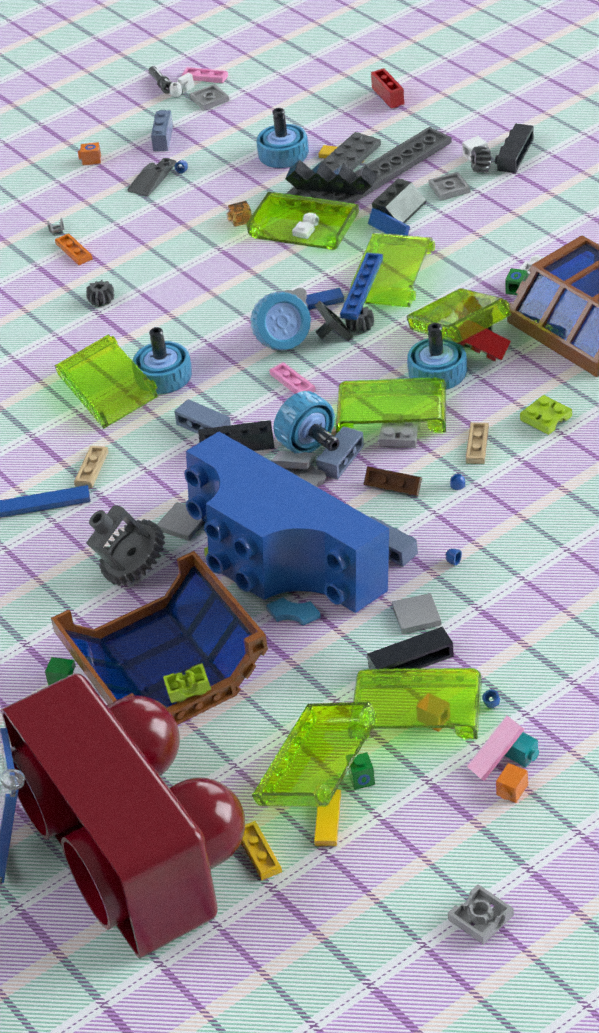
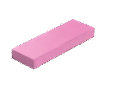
M187 67L182 76L187 73L192 74L194 81L224 83L228 77V71Z
M284 362L269 370L272 377L294 394L301 391H316L313 384Z
M506 716L467 767L485 781L525 729L509 716Z

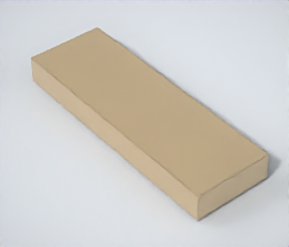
M470 422L466 464H485L489 423Z
M89 447L74 480L75 487L88 485L89 488H93L109 452L108 447Z

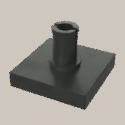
M321 301L315 305L326 321L315 331L321 339H324L333 329L347 341L353 337L341 318Z

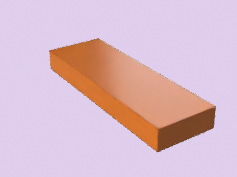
M69 233L55 239L56 245L78 265L93 260L92 254Z

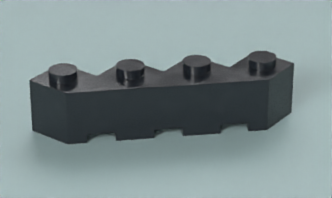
M299 160L289 169L285 180L300 190L363 195L373 186L377 175L366 165L354 173L344 163L335 171H332L321 161L311 170Z

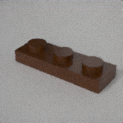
M367 466L363 485L419 496L422 477Z

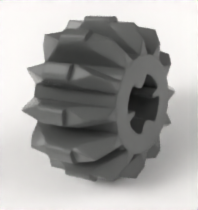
M474 147L470 156L473 172H488L491 167V151L489 147Z
M95 281V283H90V286L86 287V297L92 305L97 304L98 307L100 305L105 306L106 303H111V300L114 299V287L109 281Z
M362 307L357 320L345 319L346 326L351 332L357 331V333L371 330V326L374 325L372 310L368 307Z

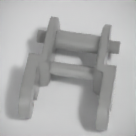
M60 218V225L52 226L47 221L49 232L54 235V232L61 231L63 233V230H65L62 218Z

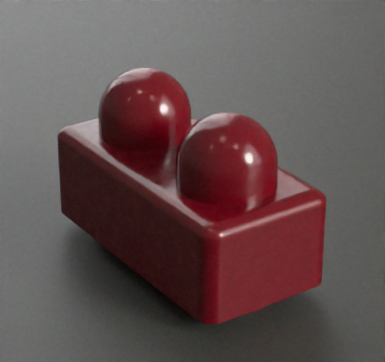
M75 673L1 709L11 746L18 785L17 797L38 833L46 840L53 836L62 846L71 874L84 900L105 929L109 930L116 926L135 955L141 959L216 917L218 905L211 869L227 861L237 851L245 832V814L235 793L219 781L201 777L191 778L168 787L160 777L174 762L180 744L177 722L172 713L163 704L145 696H128L106 705L89 681L83 675ZM5 760V761H4V765H5V768H6V771H7V765H6V760ZM9 774L8 777L12 784L11 775Z

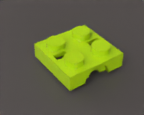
M542 395L520 413L521 421L548 435L555 430L558 421H567L572 417L571 408L545 395Z
M203 664L185 671V675L182 673H172L163 677L171 703L182 702L188 697L203 695L208 690H211Z

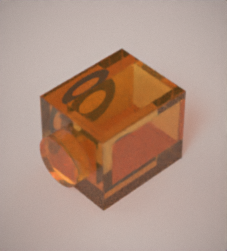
M247 201L228 205L229 212L226 213L227 218L234 227L253 222L251 208Z

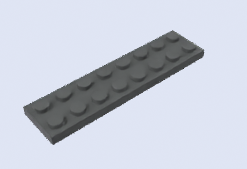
M354 132L322 162L332 171H335L343 163L353 171L381 145V140ZM293 187L283 196V202L310 210L319 202L317 194L322 191L300 190Z

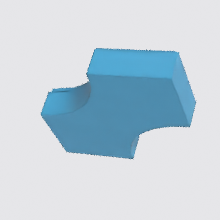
M283 597L266 605L267 611L276 622L293 620L304 626L321 618L319 610L311 601L293 603Z

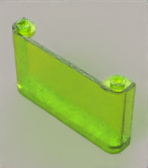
M267 192L247 222V232L255 239L335 250L339 247L356 219L359 207L358 204ZM313 213L319 217V222L317 226H314L315 230L308 239L293 236L292 230L300 221L303 222L305 214Z
M373 233L353 278L351 287L366 253L383 254V261L365 303L411 307L412 301L416 299V291L413 288L425 255L431 254L435 250V241H433L432 237Z
M459 288L408 314L407 322L411 330L428 334V326L431 323H439L442 326L443 339L459 343L511 315L509 310L510 304L506 299L504 300L500 297Z
M109 334L54 365L59 377L103 429L158 397L156 383L146 377L121 349L115 337Z
M437 377L343 381L338 386L336 433L343 426L354 429V424L427 422L430 431L435 433L446 432V382L444 379Z
M474 668L360 670L356 676L349 727L350 740L361 741L369 738L370 729L455 728V733L459 738L464 740L478 739L482 692L481 673Z
M370 702L307 704L252 794L257 805L326 807L377 720V714Z

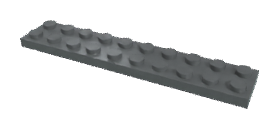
M428 127L366 165L377 177L373 186L363 195L322 191L317 194V200L340 212L452 143V137Z

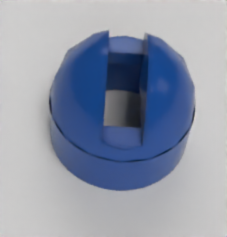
M184 160L175 163V170L183 174L188 169V163Z
M459 473L454 474L450 479V487L454 490L463 489L465 487V478Z
M455 548L447 550L445 554L447 562L458 565L462 557V551Z
M491 689L484 692L482 700L488 708H494L499 705L500 696L496 690Z

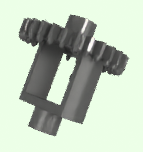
M113 505L107 514L103 510H99L89 520L90 526L95 531L86 544L101 557L99 559L101 573L114 585L120 586L121 583L126 585L128 581L132 584L134 578L140 580L141 574L145 576L147 569L152 570L151 564H157L155 559L161 557L159 552L164 551L162 546L165 544L163 540L165 536L161 528L151 520H135L121 506ZM124 521L127 524L124 525L125 531L123 532L121 529H118L119 536L113 534L120 523ZM113 536L115 540L110 541L109 538ZM107 541L111 545L110 547L104 546Z

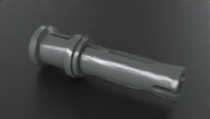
M151 66L148 70L149 74L157 81L158 87L165 94H169V87L172 82L167 76H163L157 67Z

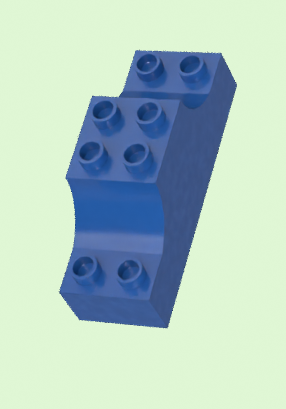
M217 432L186 451L187 469L184 471L188 484L186 508L192 518L195 520L203 519L206 522L204 525L205 533L208 536L206 562L213 573L223 574L234 581L242 591H250L263 600L285 592H315L326 595L333 604H341L354 613H357L388 591V527L221 432Z

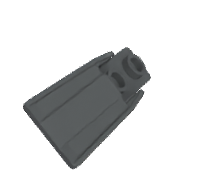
M163 158L157 165L153 162L149 163L129 186L128 192L149 196L175 166L176 160Z

